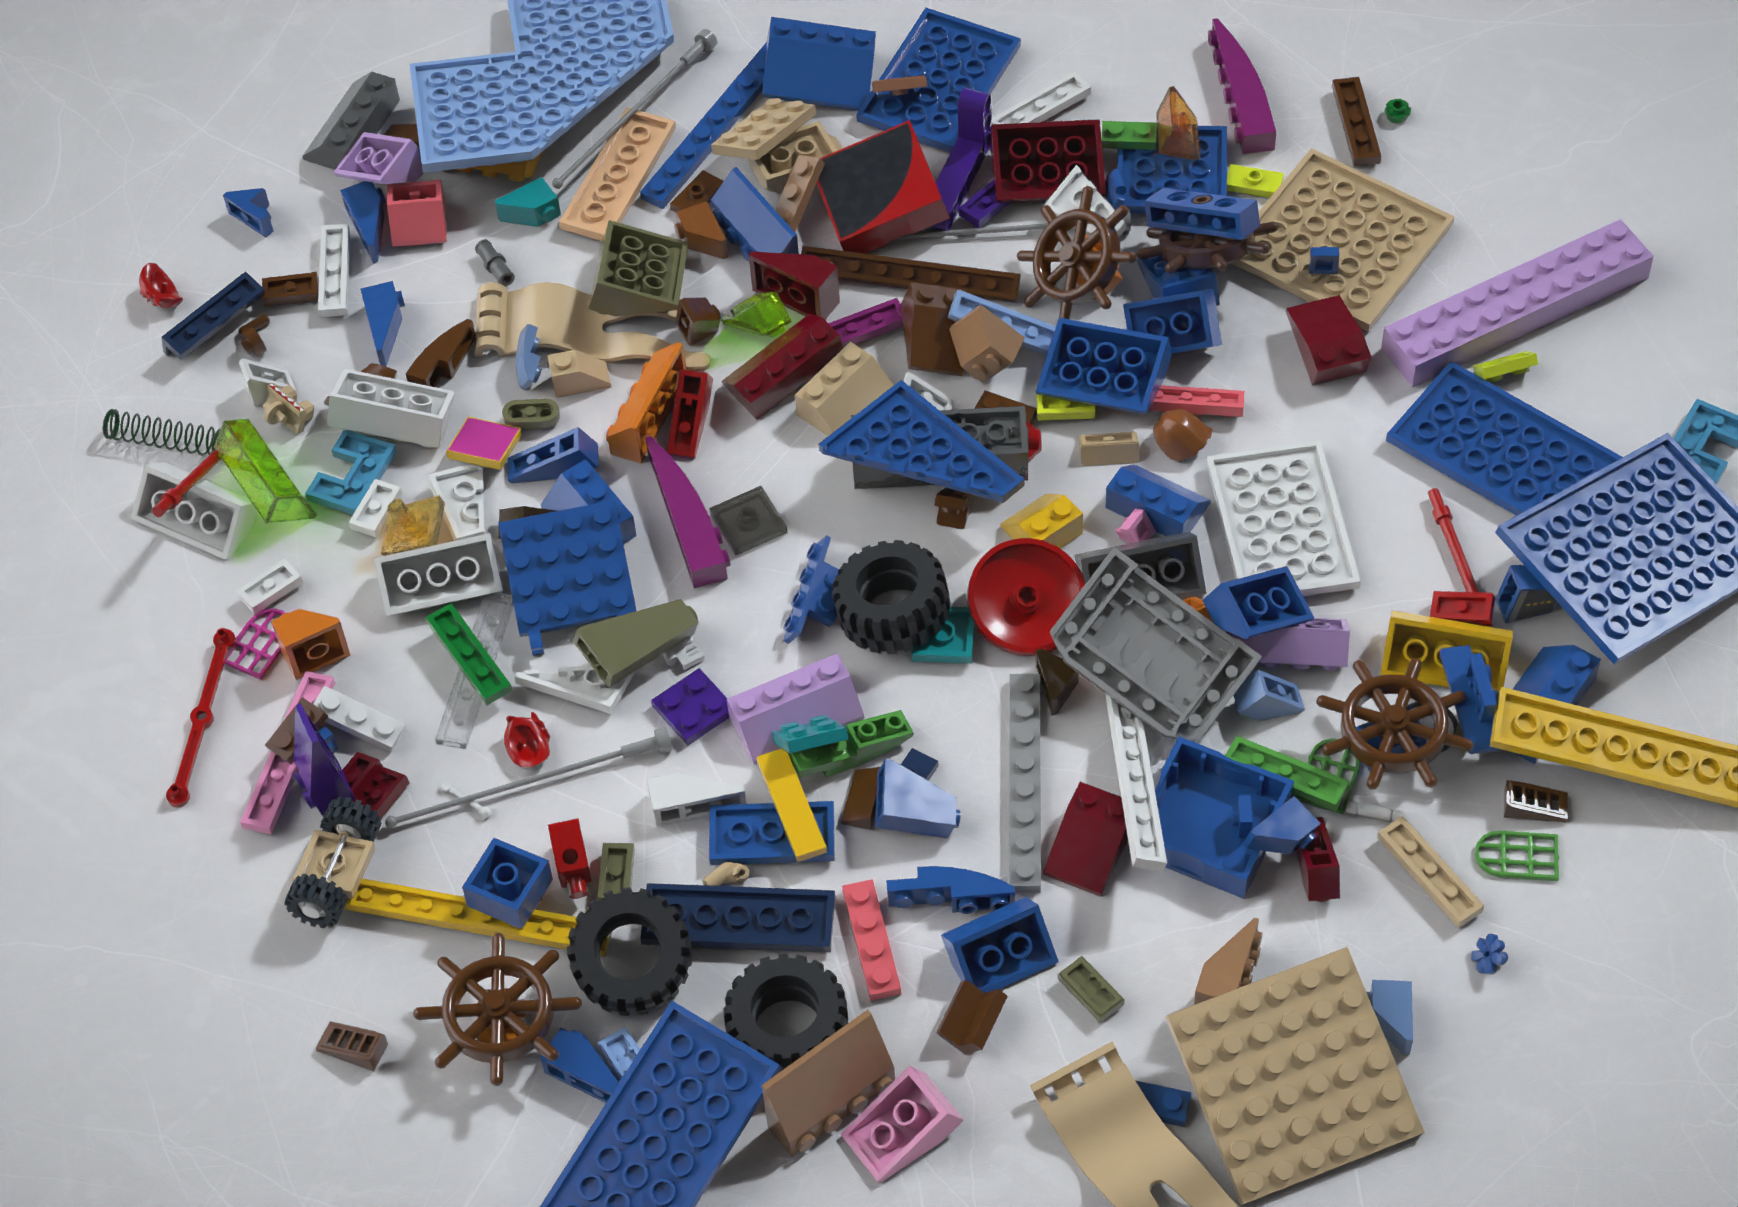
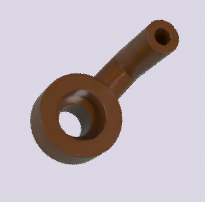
M265 313L238 330V334L242 338L240 340L241 345L248 355L253 353L257 357L267 351L264 342L256 332L270 323Z

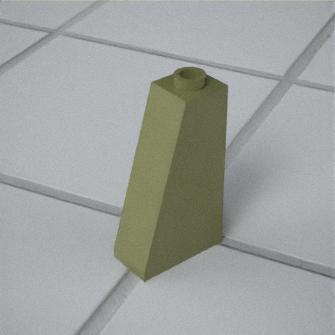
M682 599L581 626L576 630L573 643L609 688L692 636L696 631L699 621L694 609L686 606Z

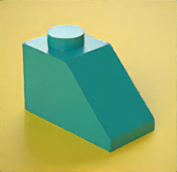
M542 177L494 200L500 222L538 227L561 215L558 196Z

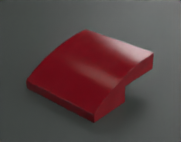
M356 752L342 769L355 798L361 800V804L364 806L366 804L370 805V810H376L378 812L377 816H380L381 819L410 784L406 775L385 768L379 759L360 752Z

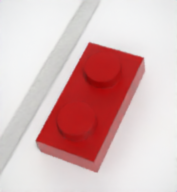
M1434 591L1430 617L1476 625H1491L1495 596L1493 593Z

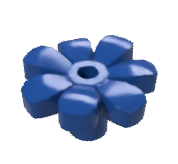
M1492 933L1488 934L1486 939L1479 937L1476 943L1479 950H1474L1471 954V960L1478 962L1476 970L1483 974H1495L1497 972V964L1504 965L1508 961V954L1503 951L1505 948L1504 941L1499 940L1498 935Z

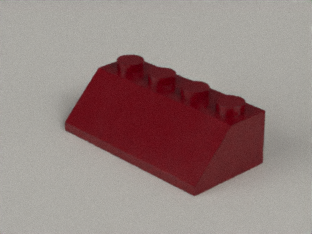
M808 314L721 382L757 420L817 374L843 349L840 335L823 317Z

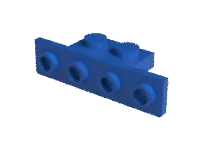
M827 535L818 543L814 542L807 552L806 558L809 561L800 574L799 582H801V586L791 602V606L794 608L783 627L786 631L783 641L787 644L791 643L801 634L806 616L828 627L835 622L837 612L832 591L835 576L838 575L839 569L824 562L831 537Z
M1470 645L1442 648L1439 655L1450 692L1454 693L1462 690L1467 695L1464 702L1455 705L1463 737L1472 740L1474 744L1473 749L1468 751V753L1478 754L1499 751L1500 749L1490 747L1492 721L1499 696L1497 690H1493L1491 686L1492 673L1490 666L1485 665L1482 653L1472 654Z

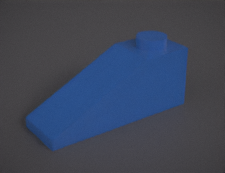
M364 181L340 191L344 207L372 262L376 263L379 260L385 216L382 204L386 203L381 188L376 189L373 182Z
M393 281L360 289L379 363L386 367L403 319L400 308L405 307L401 290L395 291Z
M579 427L508 457V481L510 483L558 479L561 473L585 459L595 469L599 467L598 443Z
M560 1027L550 1043L558 1050L559 1058L556 1061H549L542 1055L540 1059L544 1073L606 1103L619 1082L585 1035L576 1030L570 1032Z

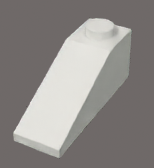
M682 773L659 774L654 778L647 779L656 826L710 815V805L747 804L745 789L742 785Z

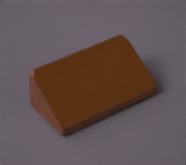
M880 767L855 770L841 818V824L871 830L876 813L877 772Z

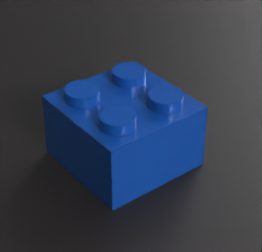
M493 838L462 886L468 907L523 929L551 884L553 877L549 860Z

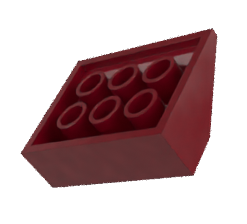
M1100 119L991 124L990 151L997 202L1049 200L1076 165L1081 169L1083 175L1096 187L1102 197H1106Z

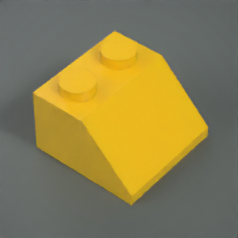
M1044 494L1001 522L1000 527L1012 539H1039L1061 549L1083 534V512L1065 495Z

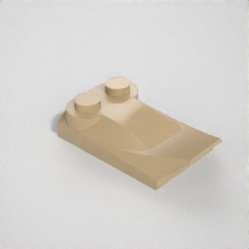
M817 121L801 126L760 159H748L761 186L767 191L778 192L784 189L798 155L821 158L843 148L837 138L828 134L821 122Z

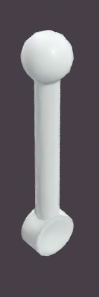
M445 780L441 783L443 793H452L458 798L466 796L455 789L450 780ZM475 801L466 802V804L477 810L482 818L490 817L491 809L489 807H482Z

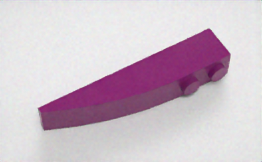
M652 436L645 437L647 453L693 588L728 579L726 567L731 566L727 550H721L719 545L723 543L719 527L713 528L700 496L673 458Z

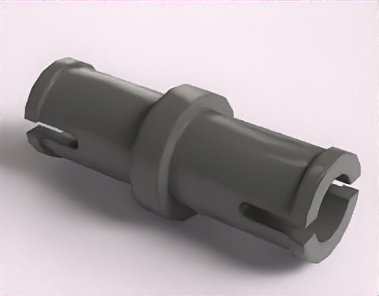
M487 239L479 241L475 246V251L484 261L485 269L494 275L499 284L505 287L511 285L515 280V275L506 265L504 256L501 253H497L492 243Z

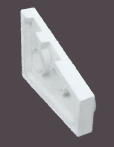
M1077 165L1045 203V205H1049L1056 216L1069 210L1079 209L1082 190L1084 187L1090 186L1094 191L1090 210L1106 219L1115 211L1108 201L1099 194L1092 182L1083 175ZM1123 219L1114 227L1118 237L1127 228ZM1087 224L1086 235L1090 236L1097 228L1092 224Z
M467 464L428 474V483L454 541L484 535L483 466Z

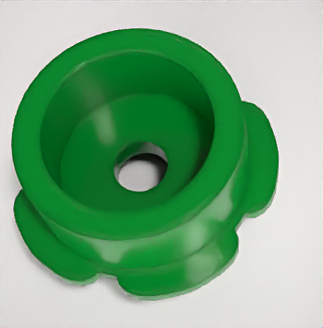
M1393 99L1387 102L1384 112L1390 122L1400 124L1405 122L1411 114V107H1408L1409 104L1405 100Z

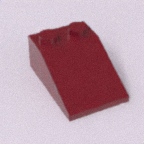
M754 251L749 254L752 291L803 316L812 314L823 317L825 320L840 303L838 268L831 261L823 260L815 255Z
M1340 295L1286 308L1285 311L1312 386L1367 371L1372 359L1363 332Z
M1081 781L1079 782L1064 814L1044 867L1043 875L1094 895L1102 896L1128 841L1121 796Z

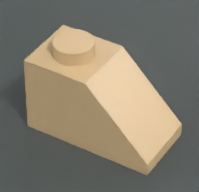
M577 350L547 355L556 398L611 387L605 361Z

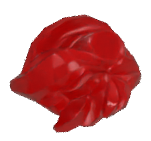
M147 263L142 268L139 276L140 294L147 299V302L151 301L153 306H160L161 308H174L183 301L174 283L156 263Z
M531 712V718L507 716L508 724L504 733V745L513 763L520 767H533L544 762L550 755L548 744L550 735L545 728L544 722L539 720L534 712Z

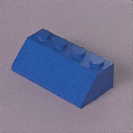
M737 167L733 168L711 199L712 213L719 226L725 231L728 240L740 248L743 257L747 261H749V254L752 251L799 254L797 234Z
M1576 645L1543 647L1513 687V690L1578 705L1596 680L1601 659ZM1515 753L1516 755L1524 758L1525 760L1533 763L1534 765L1539 759Z

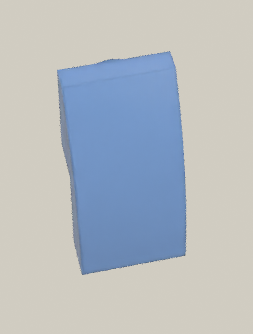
M527 324L520 332L516 351L517 377L520 388L524 390L532 383L538 381L542 370L538 366L541 357L534 354L539 342V338L536 337L538 327Z

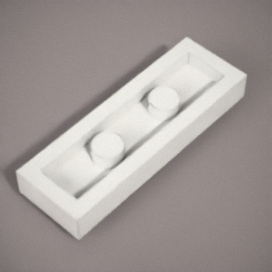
M326 686L322 688L313 705L329 716L325 720L326 723L390 753L405 730V723Z

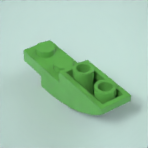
M902 710L846 724L848 740L788 753L799 778L823 772L825 777H829L862 765L889 752L913 737L914 732Z

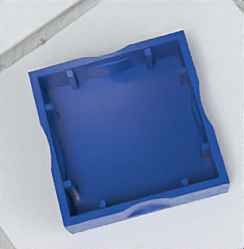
M1179 736L1161 770V776L1155 788L1167 859L1165 868L1244 899L1267 851L1246 849L1243 846L1246 838H1238V826H1232V807H1237L1238 795H1251L1253 829L1292 798L1294 781L1260 767L1234 761L1216 750Z

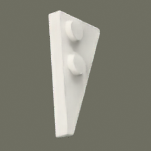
M583 666L558 668V673L539 674V669L517 672L515 674V683L612 714L635 672L609 688L592 667L587 668Z

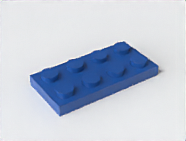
M834 801L808 802L826 844L827 853L800 862L835 861ZM774 803L710 805V865H721L724 862L740 864L797 863Z

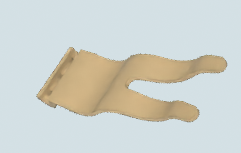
M494 282L485 283L478 288L474 355L475 357H483V350L485 349L496 350L498 357L516 355L520 332L527 324L538 327L536 337L539 338L537 348L548 347L564 351L577 350L605 362H615L630 358L651 359L654 352L672 344L648 334L638 332L607 333L602 328L606 324L615 323L634 316H658L676 321L677 310L615 317L590 310L591 295L564 284L543 282L508 292L507 288L502 284ZM684 350L687 370H705L710 367L711 357L707 353Z
M1113 1041L1030 1085L1042 1111L1074 1161L1090 1182L1114 1207H1159L1150 1192L1151 1188L1159 1183L1166 1184L1191 1207H1238L1199 1160L1165 1126L1132 1077L1126 1064L1123 1063ZM1104 1058H1106L1111 1068V1071L1104 1073L1099 1063ZM1077 1072H1079L1085 1085L1079 1088L1072 1077ZM1051 1086L1058 1097L1053 1102L1050 1101L1045 1091Z

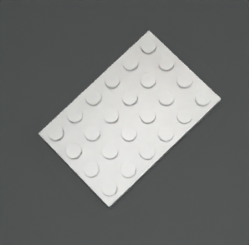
M1321 440L1206 456V465L1236 579L1287 566L1303 596L1360 588V577Z

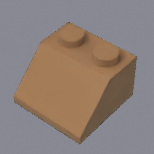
M981 304L952 324L949 329L960 366L969 372L973 378L978 379L982 383L1013 363L1025 337Z

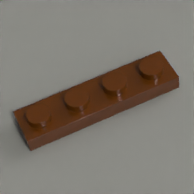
M1360 78L1333 79L1332 89L1353 166L1381 163V152Z

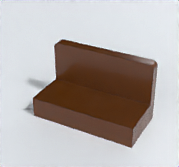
M968 980L961 981L939 1025L937 1034L965 1055L983 1050L1008 996L999 989L984 993Z

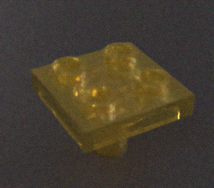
M440 495L409 504H404L401 499H395L387 506L388 519L381 549L383 556L438 544L445 501Z

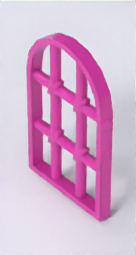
M273 608L262 610L254 615L236 637V645L228 651L225 665L262 680L281 653L279 646L272 656L267 654V649L277 638L275 632L267 629V625L275 614L281 616L285 612ZM268 615L261 626L255 624L259 618ZM251 627L255 628L256 633L247 645L241 643L240 641ZM264 632L270 635V639L260 651L253 648V644L260 634ZM237 646L242 648V652L235 662L227 660ZM250 651L256 654V658L247 669L240 666L239 663L247 652ZM262 657L269 660L260 673L252 671Z

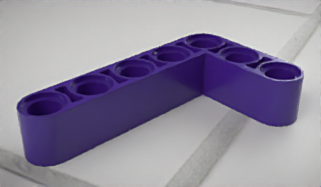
M965 87L961 91L958 100V138L936 181L937 188L950 218L928 228L939 231L951 229L959 212V207L962 206L988 153L992 124V96L989 93Z

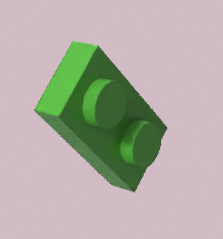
M1102 121V148L1156 150L1157 122Z

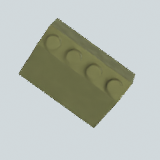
M609 220L600 247L589 309L603 315L608 314L615 317L677 310L688 242Z

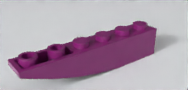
M1218 18L1212 19V30H1208L1209 46H1214L1213 61L1214 65H1219L1220 68L1218 69V79L1220 85L1224 84L1225 87L1223 89L1224 102L1230 105L1228 111L1230 124H1235L1236 127L1234 128L1235 143L1240 144L1243 154L1275 150L1276 128L1258 73L1235 37Z

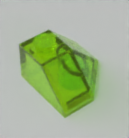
M777 292L756 293L734 306L730 310L731 317L728 314L721 319L723 325L758 336L769 335L771 338L785 331L784 326L792 322Z

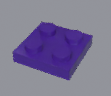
M700 668L651 700L652 707L687 746L729 719L727 697Z

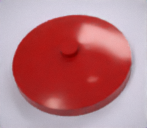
M1033 538L1008 540L991 548L976 564L967 588L969 614L979 633L989 643L1005 652L1019 656H1036V650L1041 648L1051 652L1056 650L1057 647L1049 632L1085 586V582L1077 564L1059 547Z

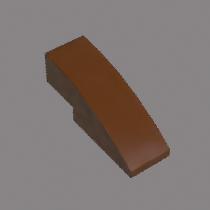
M466 319L428 345L406 372L407 382L436 387L442 376L453 379L475 341L473 321Z

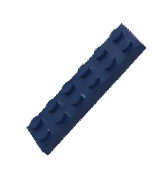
M647 883L646 890H649L652 896L656 897L659 894L667 900L670 906H674L680 913L681 919L687 927L692 947L831 952L835 890ZM642 926L641 945L660 946L656 935L649 928Z

